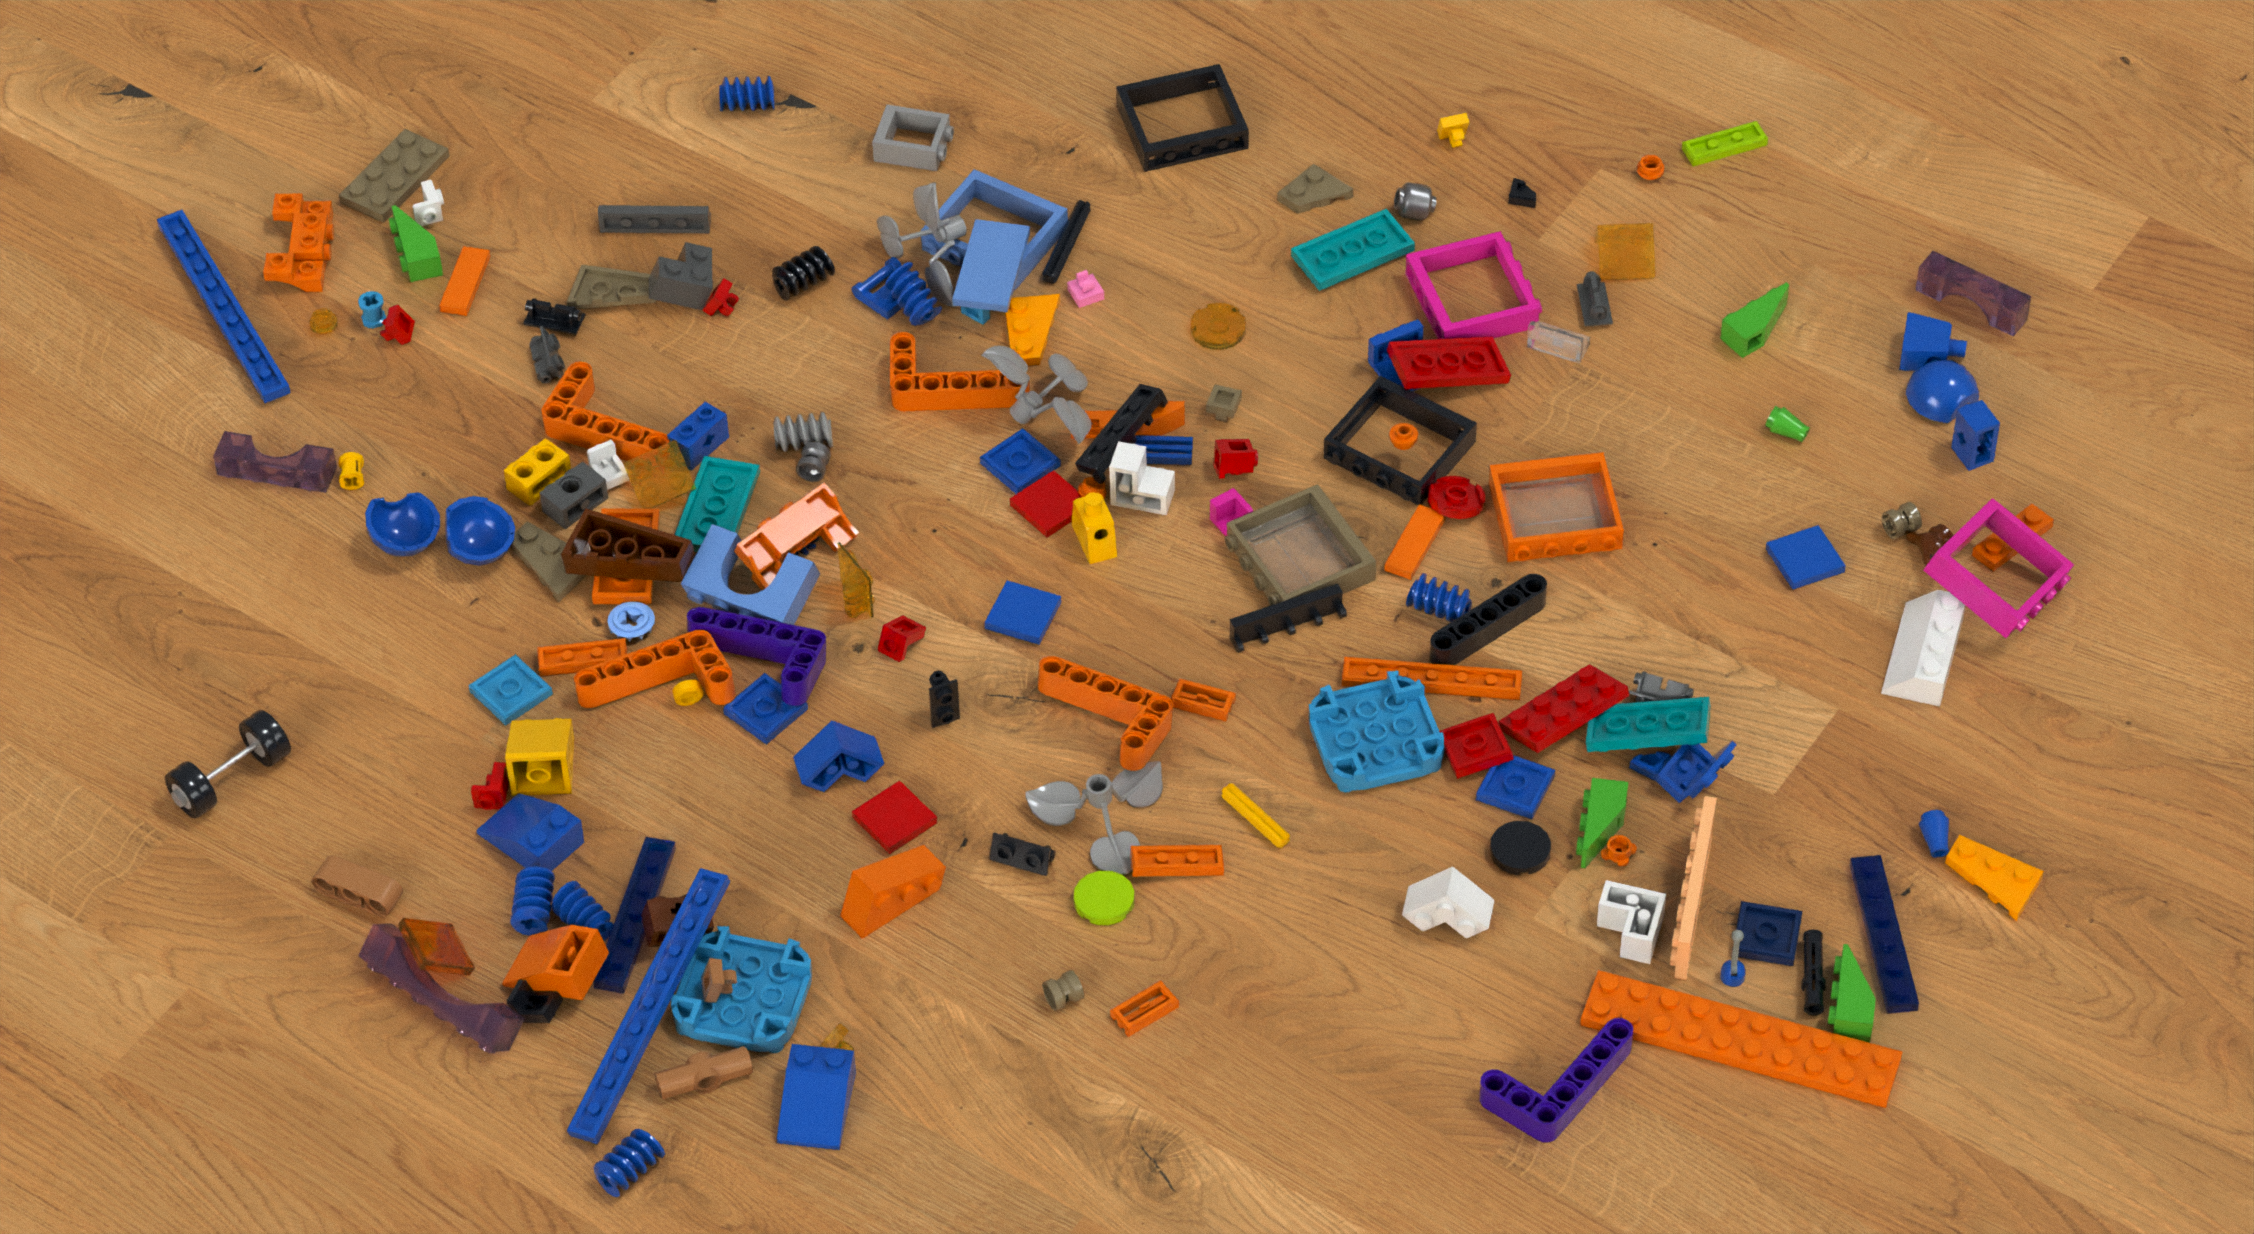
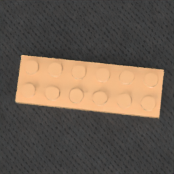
M1705 796L1703 808H1696L1695 827L1691 835L1690 854L1687 857L1685 869L1686 876L1683 879L1681 903L1678 906L1676 918L1677 925L1674 928L1670 965L1675 966L1674 979L1687 980L1713 837L1717 798Z

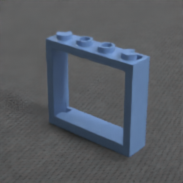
M974 169L939 209L940 220L959 215L975 197L1042 226L1026 246L1014 288L1016 290L1060 238L1068 221L1067 208ZM925 225L921 231L928 230L929 227ZM933 234L921 237L922 250L931 255H935L946 244L938 242ZM955 239V245L949 247L940 258L962 267L968 244Z

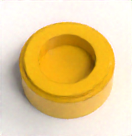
M697 680L682 681L674 686L672 690L675 702L681 706L695 704L704 695L701 683Z

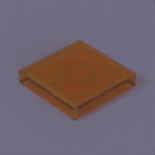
M402 918L399 922L398 927L420 970L470 976L475 969L452 924Z

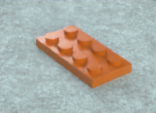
M601 509L603 514L659 530V509ZM594 576L593 604H622L634 601L651 605L654 580Z

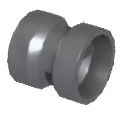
M808 442L803 447L802 458L798 462L796 472L806 481L818 482L824 477L826 465L831 457V451L822 443Z

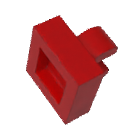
M723 278L711 292L702 311L712 316L718 309L724 316H729L734 308L727 303L734 306L739 301L737 295L728 293L733 283Z
M398 304L389 307L387 318L382 321L385 330L380 331V335L386 341L395 338L401 345L411 342L415 321Z

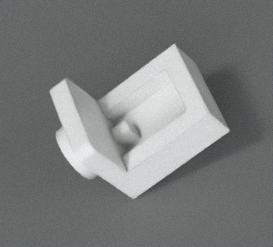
M431 179L421 182L424 202L412 206L415 221L421 226L443 221L441 205H444L441 190H435Z
M612 440L587 450L589 467L606 479L607 490L630 480L629 472L617 456L615 444Z

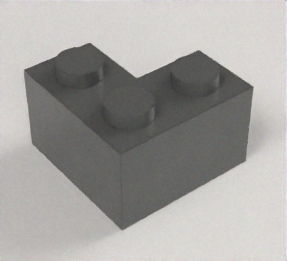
M685 242L677 260L659 256L649 277V299L702 310L713 289L712 248Z

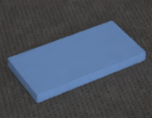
M975 219L952 298L953 306L1008 312L1029 239L1030 226Z

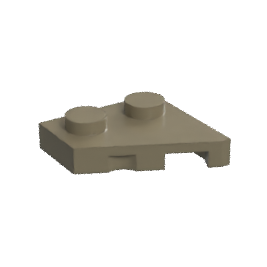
M1313 164L1277 193V201L1296 213H1302L1314 207L1330 205L1331 199L1342 196L1346 200L1353 197V188Z

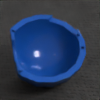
M1933 360L1919 367L1911 375L1907 383L1906 396L1909 404L1920 415L1933 421L1949 423L1956 418L1957 409L1967 403L1972 404L1979 401V389L1975 378L1965 366L1952 360Z
M419 492L406 494L402 500L397 502H387L384 497L372 499L365 512L367 533L372 542L387 554L396 557L413 556L424 551L433 543L440 528V515L435 505Z
M472 496L457 500L447 507L445 514V534L448 552L451 556L465 564L481 566L494 563L507 553L514 541L515 525L511 515L509 516L501 506L489 501L488 498Z

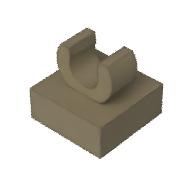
M1215 384L1206 404V412L1216 414L1215 419L1227 422L1228 417L1234 418L1242 399V390Z

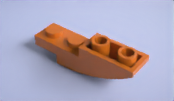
M1168 401L1164 408L1158 406L1151 414L1153 422L1150 426L1143 424L1136 432L1135 437L1136 435L1162 436L1185 425V401ZM1084 410L1092 423L1091 429L1085 438H1096L1118 410Z

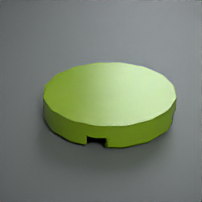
M1096 871L1087 874L1079 880L1074 889V907L1078 915L1082 918L1084 916L1090 920V923L1095 925L1119 923L1134 908L1135 894L1131 882L1122 874L1113 871Z

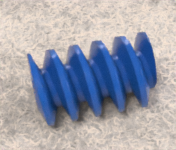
M749 76L745 77L743 84L740 83L738 77H735L732 85H730L728 78L724 77L722 85L719 86L720 112H723L725 104H728L730 111H734L736 103H738L741 111H745L747 103H749L752 111L756 110L758 103H760L763 111L767 109L769 103H771L773 110H775L774 84L770 76H767L765 84H762L759 76L756 77L754 84L751 83Z
M907 262L890 274L885 282V286L891 291L892 297L898 299L897 304L899 307L904 308L903 312L905 316L910 317L911 325L917 326L934 319L941 312L942 306L933 308L937 298L927 299L931 293L930 288L921 291L925 281L921 279L915 282L919 272L913 271L909 273L908 271L913 267V263Z
M1422 573L1419 579L1414 581L1406 600L1407 607L1414 604L1415 610L1421 611L1424 609L1426 614L1429 615L1435 612L1437 618H1444L1446 616L1448 622H1453L1472 608V600L1469 599V589H1465L1461 595H1458V585H1454L1451 591H1447L1448 582L1444 581L1440 587H1437L1436 577H1433L1428 584L1426 583V573Z
M538 866L522 869L516 876L510 922L512 927L523 935L530 936L548 930L547 923L550 920V903L553 898V883L555 880V875L551 870Z
M577 881L566 883L555 894L551 904L552 911L565 924L598 929L603 941L611 935L614 930V924L609 922L611 919L610 914L603 910V907L596 903L592 896H588V892L581 888Z
M634 1129L631 1131L630 1137L622 1139L621 1145L613 1147L612 1153L604 1155L603 1161L595 1163L593 1167L594 1174L608 1194L620 1197L617 1186L622 1190L629 1189L626 1178L632 1182L638 1181L635 1170L645 1174L647 1167L644 1162L654 1166L656 1164L654 1155L663 1158L665 1151L661 1144L648 1132L642 1129Z

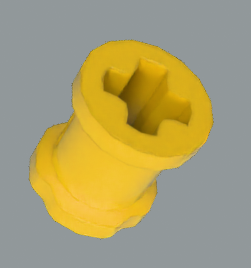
M355 452L342 454L338 458V465L341 468V475L339 476L340 487L346 490L360 489L364 485L363 474H361V469L364 466L363 456Z

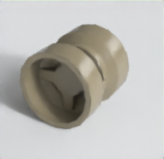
M1911 502L1900 505L1898 510L1890 509L1883 512L1881 517L1884 530L1892 539L1903 536L1906 531L1913 532L1922 527L1920 512Z
M1073 970L1063 973L1058 980L1049 979L1042 983L1045 998L1054 1011L1063 1008L1066 1002H1077L1084 998L1083 987Z

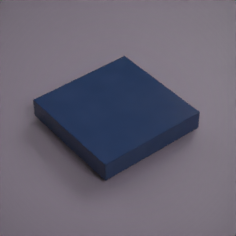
M1741 901L1736 930H1741L1744 938L1740 941L1738 957L1794 966L1803 911Z

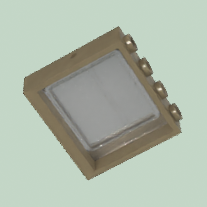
M1318 484L1227 522V536L1224 538L1227 548L1238 556L1241 567L1252 575L1259 591L1263 590L1268 597L1270 606L1335 584L1340 586L1344 594L1376 580V560Z

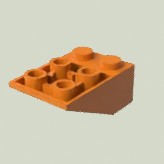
M567 925L530 935L503 980L502 985L514 988L519 980H526L533 991H558L561 997L583 1001L609 951L598 929Z

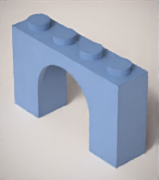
M712 524L681 582L682 587L687 593V598L698 604L703 602L711 604L716 610L730 611L736 614L794 625L820 576L815 563L788 552L776 577L767 588L749 595L736 593L729 589L728 580L738 559L734 550L736 545L742 540L737 533Z

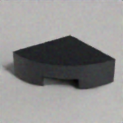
M1513 178L1508 204L1535 208L1536 193L1523 180Z

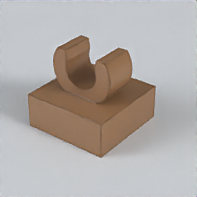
M709 958L701 976L704 1002L716 1003L720 993L731 994L733 992L732 984L737 983L736 971L723 970L722 959Z

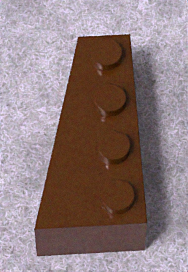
M585 508L561 553L566 574L682 582L695 557L692 541Z

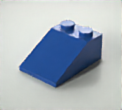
M520 793L476 830L479 836L525 868L538 866L553 871L584 843L582 823L579 818L558 804Z
M792 1044L785 1074L777 1143L840 1150L856 1076L855 1054L853 1050Z

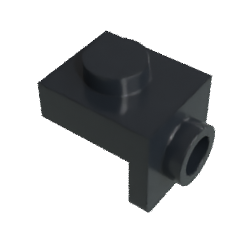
M519 980L508 997L507 1004L521 1023H550L563 998L558 991H533L526 980Z

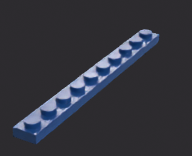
M183 210L158 218L157 224L263 402L267 403L290 394L289 384Z
M702 868L699 869L567 1128V1132L571 1137L595 1144L599 1143L730 884L727 875Z

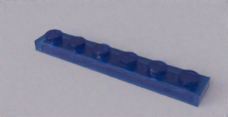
M645 837L606 945L609 954L593 981L594 989L625 993L645 937L641 914L646 901L660 895L676 850L675 841Z
M1881 855L1850 858L1849 866L1887 1014L1918 1011L1919 1000Z

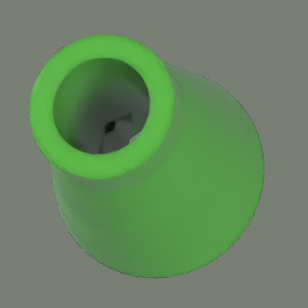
M1778 406L1774 407L1765 424L1766 427L1770 428V432L1793 438L1800 442L1804 441L1810 430L1809 426L1801 422L1785 407L1781 409Z

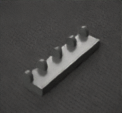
M599 205L598 221L600 233L710 234L711 212H709V206Z

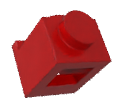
M1249 439L1215 440L1213 466L1219 479H1225V473L1232 475L1253 473L1254 467L1258 465L1257 449H1253Z

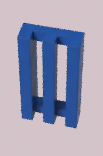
M1136 435V445L1146 446V452H1158L1146 453L1147 464L1192 465L1193 437Z

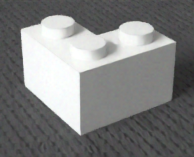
M1118 442L1109 466L1110 505L1167 515L1175 491V471L1147 466L1146 446Z
M1450 867L1408 886L1402 916L1423 932L1446 922L1463 937L1469 938L1489 929L1494 899L1457 869Z
M1608 880L1605 881L1598 905L1597 926L1622 932L1621 958L1650 964L1664 918L1666 894Z

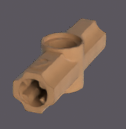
M742 1046L715 1055L704 1051L695 1053L687 1059L685 1064L655 1072L654 1076L660 1097L666 1099L693 1090L700 1094L711 1093L718 1089L724 1081L753 1073V1066L747 1047Z

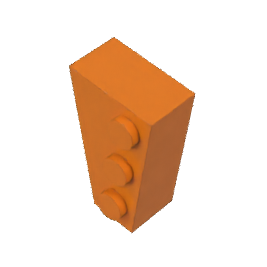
M921 845L853 870L840 917L863 939L940 890L946 867L925 845Z

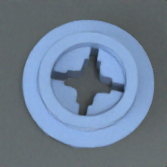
M641 602L622 603L616 606L608 616L610 633L616 634L618 639L627 638L629 642L635 637L643 639L645 633H651L652 626L655 624V616L652 609ZM627 617L629 620L636 622V626H632L630 623L627 624Z

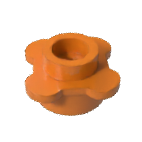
M1615 835L1609 838L1607 847L1601 850V857L1605 860L1610 859L1619 866H1627L1630 856L1636 853L1637 847L1627 837Z

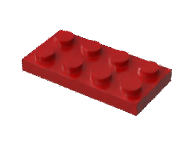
M1493 336L1389 342L1387 347L1389 357L1404 389L1508 384L1511 378V373Z
M1589 664L1565 680L1557 683L1546 692L1536 696L1517 710L1512 711L1498 722L1502 732L1539 753L1629 696L1628 686Z

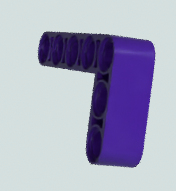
M696 607L687 613V633L694 630H705L711 634L720 651L785 664L781 673V698L783 702L788 705L797 706L802 705L808 700L826 663V636L822 631L705 607Z
M1614 1018L1607 1022L1544 1096L1503 1071L1496 1069L1486 1071L1480 1080L1479 1101L1481 1105L1540 1142L1548 1143L1554 1141L1629 1056L1632 1050L1633 1026L1628 1020L1623 1018Z

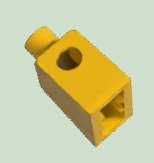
M1091 492L1085 497L1075 499L1072 508V527L1089 564L1117 557L1114 521L1102 495ZM1096 532L1097 536L1101 535V539L1094 538Z

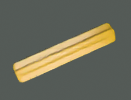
M1229 783L1222 789V798L1276 847L1282 848L1289 843V833L1235 784Z

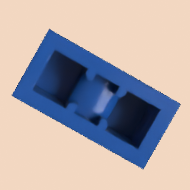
M1983 400L1966 404L1957 409L1951 448L1968 471L1994 462L2000 422Z
M705 401L667 435L670 440L672 459L692 471L702 462L704 456H709L729 438L727 414Z

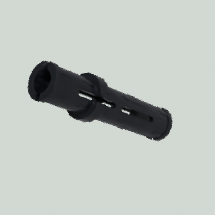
M1811 929L1803 934L1804 978L1801 981V988L1804 991V1012L1815 1016L1824 1012L1823 992L1826 989V980L1823 978V933L1819 930ZM1812 954L1815 955L1814 965L1812 964ZM1812 980H1815V990H1812Z

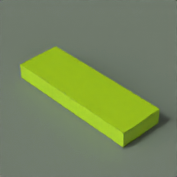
M1754 121L1682 142V150L1694 167L1767 146L1768 137L1758 122Z

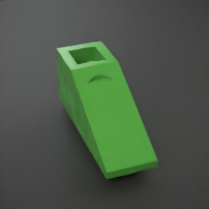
M393 205V217L388 219L392 234L397 233L398 235L394 237L397 253H403L402 256H399L402 272L408 271L410 282L442 276L441 259L435 237L399 207Z
M1786 282L1777 288H1772L1762 297L1750 301L1743 308L1725 316L1722 319L1720 339L1741 358L1763 347L1787 305L1789 284Z
M1592 778L1591 789L1584 790L1583 807L1588 808L1587 813H1581L1579 831L1585 833L1584 837H1578L1576 855L1582 856L1581 868H1586L1604 848L1609 838L1614 836L1624 825L1628 782Z
M1843 944L1842 956H1835L1833 974L1839 975V981L1833 980L1831 999L1837 1001L1836 1006H1830L1828 1024L1834 1025L1833 1033L1870 1042L1876 998L1849 945Z

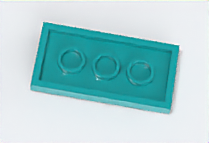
M1384 209L1291 248V257L1320 291L1415 251V242L1391 213Z
M704 456L675 535L691 540L694 552H698L712 524L738 534L760 474V465Z
M1698 697L1616 704L1588 721L1586 735L1587 752H1607L1609 750L1622 749L1635 750L1648 747L1707 743L1711 711L1710 698Z

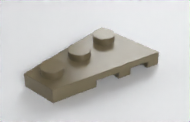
M581 265L568 297L567 306L586 309L655 303L657 300L649 299V277L651 274Z
M527 521L515 533L514 541L510 548L528 568H532L538 575L539 581L544 586H547L553 592V597L560 602L586 575L566 574L561 553L567 543Z

